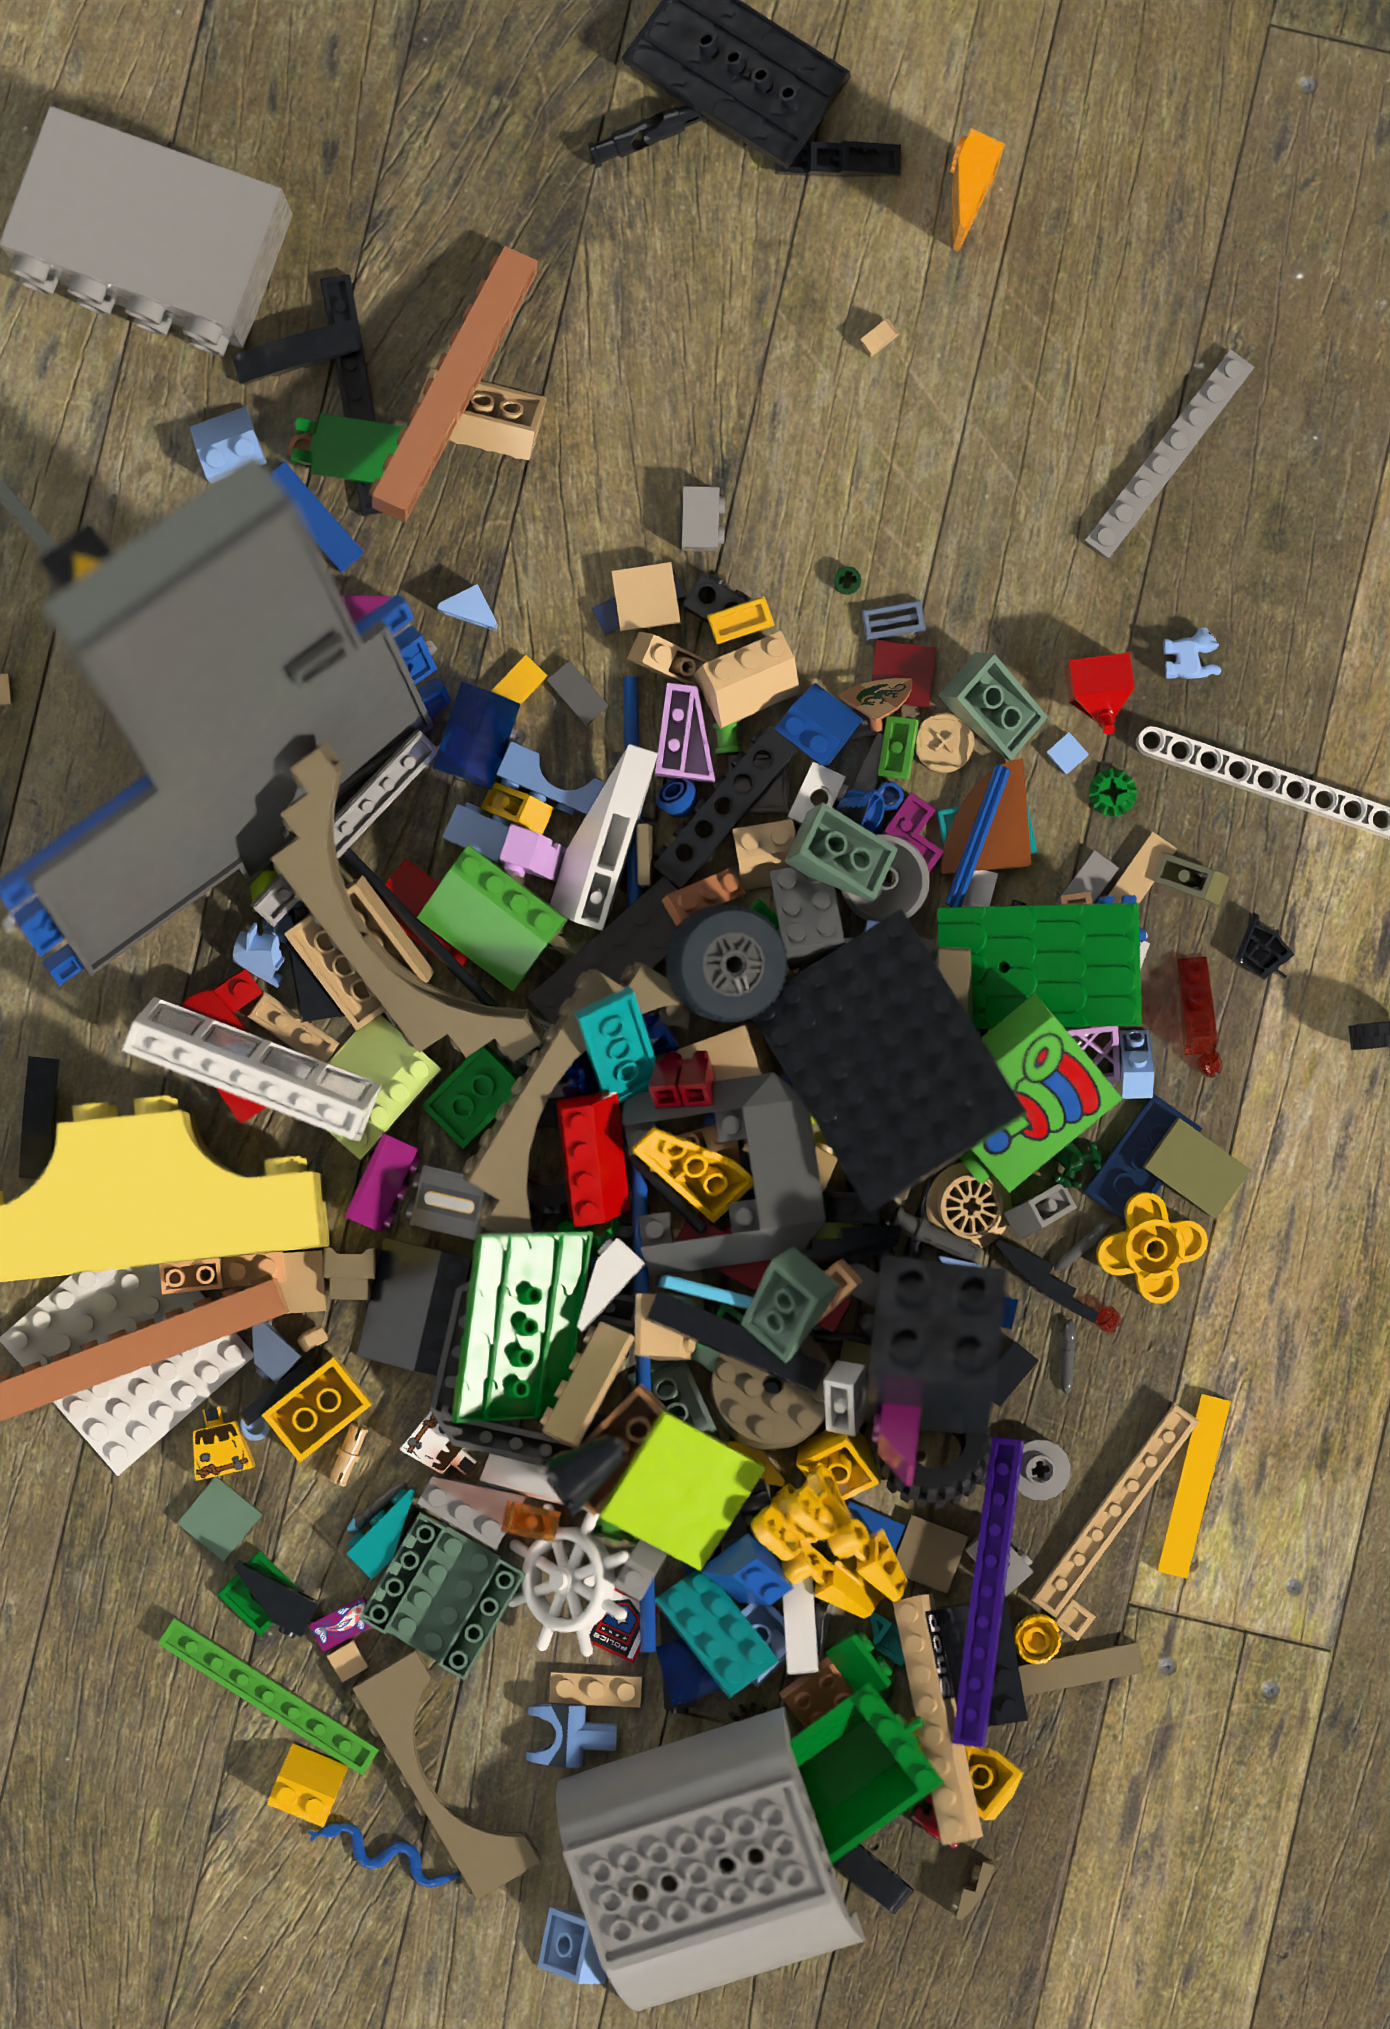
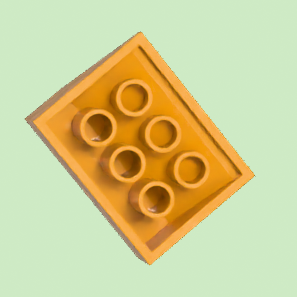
M972 128L968 137L961 136L954 151L955 154L950 172L954 174L951 183L953 250L959 252L994 179L1005 146L1004 143Z

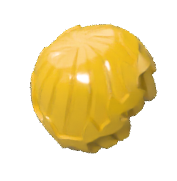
M1032 1614L1023 1618L1016 1625L1013 1633L1015 1650L1020 1658L1022 1657L1031 1664H1043L1051 1660L1058 1653L1061 1646L1058 1625L1052 1618L1044 1614Z

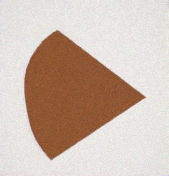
M1023 758L1002 764V766L1010 769V774L974 871L1032 866ZM993 770L972 788L960 806L944 844L941 874L955 873L957 871Z

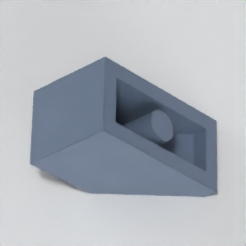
M267 1321L252 1326L254 1364L259 1367L256 1372L266 1382L270 1383L273 1380L277 1384L304 1355Z

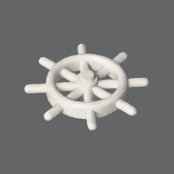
M546 1503L543 1506V1514L548 1531L540 1535L531 1547L516 1539L510 1542V1549L525 1559L522 1571L526 1575L522 1580L523 1591L514 1594L508 1606L516 1607L527 1603L535 1618L543 1624L536 1644L538 1650L544 1651L548 1648L554 1630L559 1632L576 1631L582 1655L590 1656L593 1653V1647L588 1628L598 1623L606 1612L618 1620H623L627 1616L626 1610L613 1602L612 1598L614 1594L613 1584L615 1582L614 1567L626 1563L629 1554L626 1551H621L611 1556L609 1555L605 1545L592 1533L599 1517L598 1514L594 1516L588 1510L581 1528L560 1527L553 1504ZM564 1540H570L575 1543L569 1559ZM552 1548L557 1565L546 1558ZM586 1552L591 1564L582 1566L580 1563ZM542 1570L550 1575L549 1581L542 1583ZM555 1591L556 1594L550 1606L545 1595ZM578 1594L590 1601L584 1611H582ZM566 1599L572 1619L561 1616Z

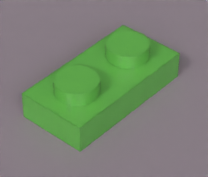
M887 716L878 776L910 780L919 724L917 719Z

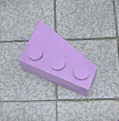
M667 683L655 776L714 784L715 777L698 688L696 686Z

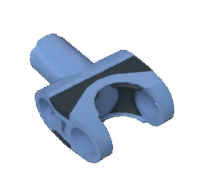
M542 1703L528 1706V1715L541 1717V1719L547 1720L553 1725L556 1731V1739L551 1745L540 1748V1750H527L525 1756L527 1761L553 1767L577 1768L583 1767L584 1750L616 1751L617 1724L585 1722L586 1705Z

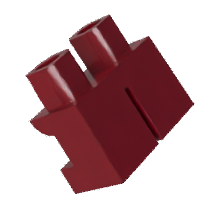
M706 1050L695 1051L692 1059H682L681 1054L668 1052L663 1060L655 1061L648 1086L655 1108L682 1107L683 1103L685 1107L712 1105L711 1085L712 1082H715V1076L708 1052Z

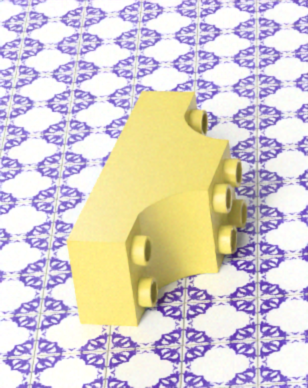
M171 1096L133 1100L135 1116L118 1117L117 1105H109V1103L72 1106L73 1122L57 1124V1142L53 1157L36 1184L19 1198L6 1205L4 1202V1192L0 1191V1282L72 1275L74 1272L80 1274L85 1271L99 1272L145 1267L147 1264L156 1263L167 1264L330 1247L323 1174L313 1171L308 1172L306 1158H301V1156L264 1160V1177L247 1178L234 1172L222 1164L207 1148L200 1136L195 1115L179 1111L178 1099H171Z

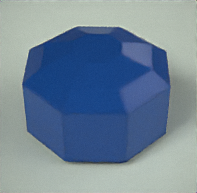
M894 781L883 782L876 790L884 797V811L897 810L904 801L903 788Z

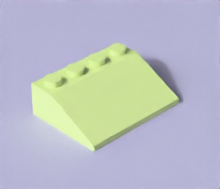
M380 1014L355 1031L327 1063L382 1085L360 1142L332 1131H327L358 1159L364 1160L379 1143L382 1134L389 1132L443 1069L423 1051L419 1053L415 1047H411L405 1041L403 1033Z

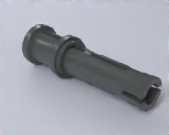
M901 1206L896 1208L889 1222V1225H901V1233L911 1237V1241L915 1243L921 1241L929 1243L970 1263H974L979 1254V1244L965 1240L930 1224L929 1220L924 1216L919 1218L907 1213Z

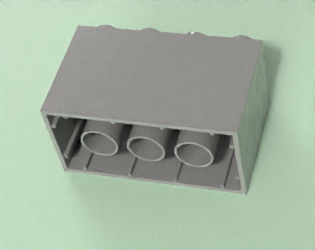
M50 106L3 232L0 246L12 261L10 271L20 276L19 283L29 289L53 296L57 283L67 286V291L77 296L76 304L83 308L110 316L115 303L126 307L125 312L134 317L132 323L146 331L167 336L169 328L173 324L184 328L183 333L191 337L190 344L217 356H224L228 344L244 349L293 214L282 188Z

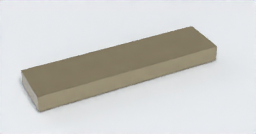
M1137 1642L1056 1657L1043 1664L1026 1663L1018 1665L1024 1696L1143 1673Z

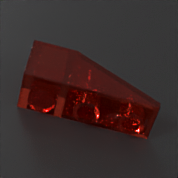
M1207 957L1177 959L1185 1055L1213 1054L1216 1050L1217 1028Z

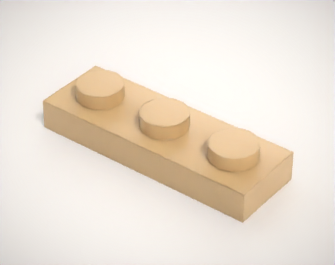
M551 1671L549 1703L640 1708L642 1676Z

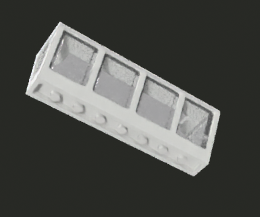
M156 997L152 998L133 1021L122 1051L359 1142L382 1086L374 1081Z

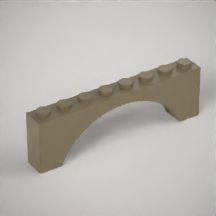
M414 1649L354 1685L352 1688L354 1694L351 1697L359 1711L364 1709L370 1720L367 1721V1724L375 1737L380 1736L386 1746L382 1749L391 1764L396 1762L401 1770V1773L398 1774L401 1783L406 1790L411 1788L417 1798L414 1800L417 1810L422 1817L427 1814L432 1823L429 1829L437 1843L442 1841L448 1852L445 1853V1856L453 1869L458 1867L464 1878L460 1881L469 1896L474 1894L476 1899L479 1900L539 1864L541 1856L527 1832H503L477 1825L450 1808L429 1783L418 1756L415 1721L421 1695L432 1676V1672L421 1653Z

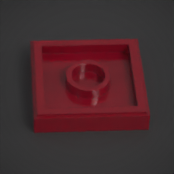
M876 640L871 681L891 678L912 679L911 693L903 705L929 708L936 648Z

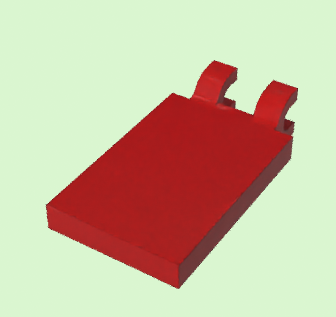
M405 858L385 885L417 918L440 883ZM379 896L405 933L437 957ZM422 923L449 953L465 967L470 959Z

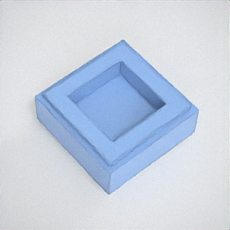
M1070 732L1046 752L1065 775L1089 755Z

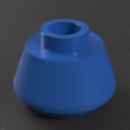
M680 778L666 783L658 795L657 804L659 808L676 818L689 816L697 805L694 784L690 780Z

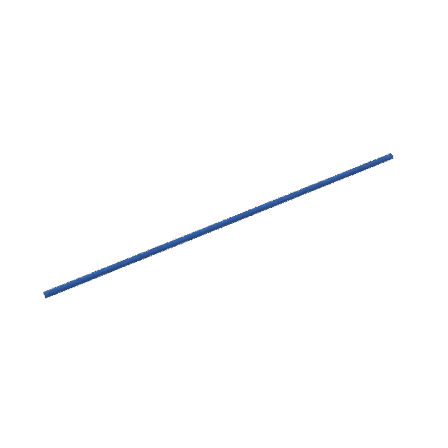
M636 676L623 677L624 752L629 744L639 746L638 677ZM641 814L638 820V824H641ZM636 830L626 861L627 908L642 896V887L638 884ZM632 1164L633 1251L645 1262L640 1248L642 1247L638 1217L648 1215L647 1179ZM647 1265L634 1277V1320L636 1294H649V1271ZM635 1355L636 1388L643 1383L651 1391L650 1358ZM654 1579L640 1601V1652H656Z

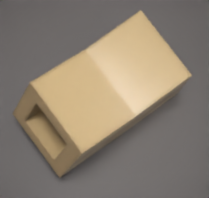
M884 319L873 330L862 337L859 343L872 357L900 333L889 319Z

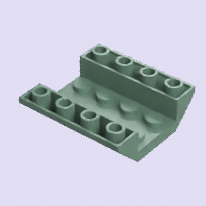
M420 1512L360 1615L359 1620L383 1634L388 1632L439 1662L438 1666L465 1680L526 1573L501 1555L458 1530Z

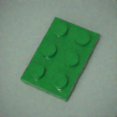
M485 1044L472 1053L421 1106L464 1149L495 1118L500 1106L503 1103H508L513 1095L511 1092L512 1086L519 1077Z

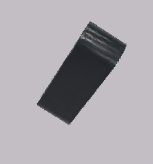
M861 1844L833 1863L894 1915L914 1892V1889Z

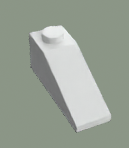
M619 1238L614 1242L609 1239L598 1250L601 1256L596 1260L577 1326L581 1331H585L646 1265Z

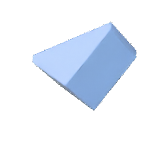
M478 584L440 602L438 605L439 613L496 631L498 628V624Z

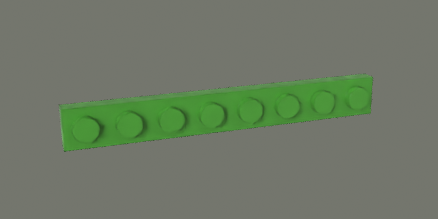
M174 1617L158 1642V1645L362 1776L380 1749L176 1617Z

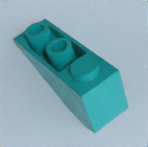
M414 1487L408 1492L403 1488L391 1500L394 1506L387 1513L381 1510L369 1522L373 1527L365 1535L360 1531L348 1543L351 1549L346 1554L371 1579L397 1553L416 1492Z

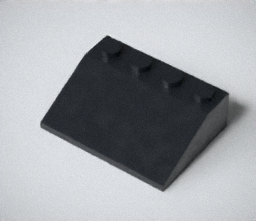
M384 1238L357 1356L437 1376L455 1292L458 1287L468 1282L473 1258Z
M1005 1596L988 1727L1028 1721L1008 1604ZM970 1602L936 1608L956 1708Z

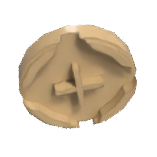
M934 714L924 720L917 730L915 753L920 762L931 771L938 773L955 772L964 767L971 758L975 746L974 734L954 714Z

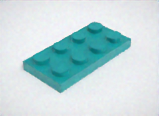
M628 986L574 1012L601 1094L617 1091L620 1104L648 1090L656 1059L635 993L631 987Z
M694 1570L655 1599L657 1607L728 1698H731L778 1663L779 1659L728 1594L706 1576L702 1570Z

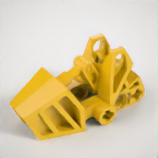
M822 1465L816 1467L808 1475L802 1487L796 1489L791 1483L785 1485L771 1499L772 1504L762 1509L753 1520L752 1529L756 1538L782 1559L783 1573L790 1582L797 1584L811 1576L816 1580L815 1597L863 1619L870 1616L880 1600L887 1596L895 1602L901 1599L908 1584L907 1578L884 1529L881 1528L868 1535L865 1526L860 1521L852 1519L840 1494L834 1475ZM828 1538V1544L835 1555L827 1560L810 1544L812 1542L816 1543L818 1539L825 1540Z

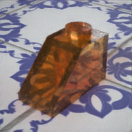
M507 1501L501 1531L554 1542L561 1512L526 1503Z

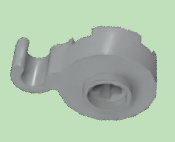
M1031 1439L1024 1442L1018 1491L1033 1500H1048L1056 1497L1066 1488L1070 1479L1071 1465L1067 1454L1057 1444L1047 1439ZM1042 1461L1043 1466H1048V1471H1045L1043 1477L1037 1478V1474H1032L1031 1472L1032 1468L1036 1467V1462ZM987 1470L981 1482L984 1487L986 1485Z

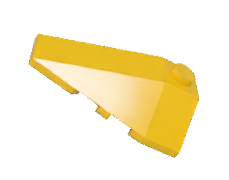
M657 1128L651 1129L632 1147L633 1152L713 1223L729 1209L728 1203L737 1202L754 1186L753 1176L737 1161Z
M912 1717L908 1723L913 1721L915 1717ZM916 1729L914 1733L920 1742L918 1747L923 1752L919 1729ZM964 1745L978 1815L983 1820H995L1013 1797L1023 1772L998 1751L986 1746L985 1748Z

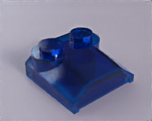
M682 1638L656 1646V1653L673 1706L689 1703L694 1699L722 1690Z

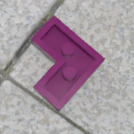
M911 792L883 834L896 835L913 844L922 854L930 872L944 851L919 835V833L936 809Z

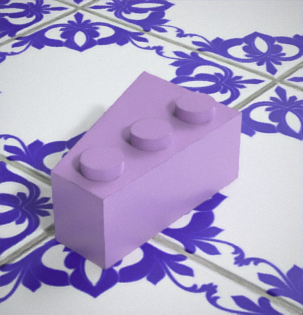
M511 824L499 860L504 865L507 873L522 878L525 873L556 883L567 848L562 847L561 844L556 842L553 844V840L542 834Z

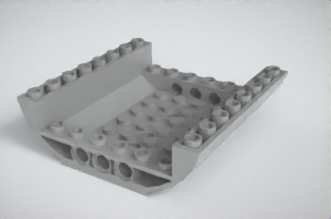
M785 1706L558 1779L556 1806L560 1836L564 1849L563 1855L602 1968L606 1971L618 1995L632 2010L638 2012L866 1941L856 1911L848 1913L798 1770L789 1743L795 1736ZM753 1847L760 1848L765 1855L764 1861L762 1863L751 1861L748 1855L749 1849ZM725 1856L732 1858L736 1864L735 1871L725 1872L722 1870L720 1859ZM663 1876H674L678 1881L677 1889L667 1890L662 1884ZM636 1884H643L648 1888L649 1897L642 1900L635 1896L633 1889Z

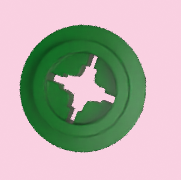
M1110 768L1099 772L1092 779L1089 785L1088 796L1091 805L1097 812L1108 817H1117L1125 814L1132 808L1136 800L1137 789L1133 778L1124 770ZM1111 780H1113L1116 789L1126 791V793L1116 796L1115 805H1113L1110 796L1100 794V792L1110 788Z

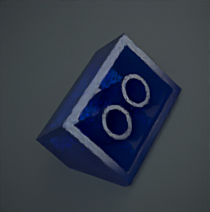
M461 682L433 765V770L492 790L521 704L494 692Z

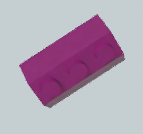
M383 1133L344 1217L379 1232H382L384 1227L389 1229L396 1215L392 1208L397 1199L403 1200L409 1187L405 1180L409 1172H416L422 1159L421 1156L417 1155L420 1149Z

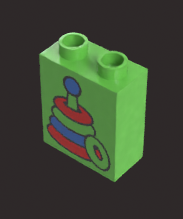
M1036 994L1032 995L982 1037L1028 1114L959 1157L981 1185L994 1175L1008 1192L1017 1187L1123 1099Z

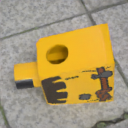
M220 1406L202 1410L206 1428L193 1431L196 1481L255 1467V1461L245 1437L241 1433L238 1421L224 1423Z

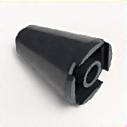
M606 1434L543 1460L537 1466L541 1473L545 1471L548 1477L546 1481L566 1508L570 1506V1513L574 1515L579 1512L625 1460L622 1453L626 1449L616 1435L611 1438Z

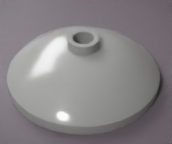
M876 834V836L898 849L888 870L894 876L893 881L884 879L874 901L841 890L842 895L851 910L866 921L880 922L899 909H902L907 918H909L920 909L927 897L930 881L927 864L919 850L909 841L896 835Z

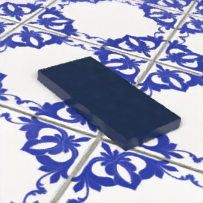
M1153 1093V1098H1148L1101 1164L1102 1168L1096 1171L1082 1192L1125 1222L1124 1209L1129 1198L1139 1192H1150L1156 1195L1164 1183L1142 1166L1177 1117L1182 1119L1198 1132L1203 1128Z

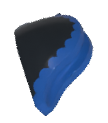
M873 789L869 791L849 790L844 799L839 802L838 812L873 834H881L885 806L884 797Z

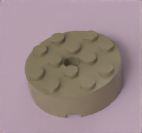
M808 1335L797 1351L827 1364L817 1391L814 1394L720 1353L710 1381V1396L719 1423L734 1439L754 1449L777 1451L803 1443L819 1429L826 1417L824 1379L832 1366L822 1347L812 1337ZM768 1382H775L780 1392L770 1394L764 1389L763 1385Z

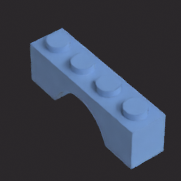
M512 741L496 774L498 778L502 779L500 784L515 790L521 787L530 791L528 795L544 803L546 799L558 803L556 809L566 814L573 815V812L576 811L585 815V817L606 784L594 778L587 785L576 790L556 788L542 775L539 753Z

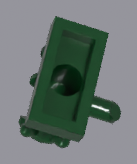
M1071 1141L1053 1156L1065 1169L1062 1177L1053 1175L1052 1180L1064 1188H1081L1082 1183L1074 1181V1177L1084 1164L1092 1163L1094 1170L1102 1168L1100 1163L1101 1153L1097 1148V1144L1095 1142H1088L1089 1151L1081 1153Z

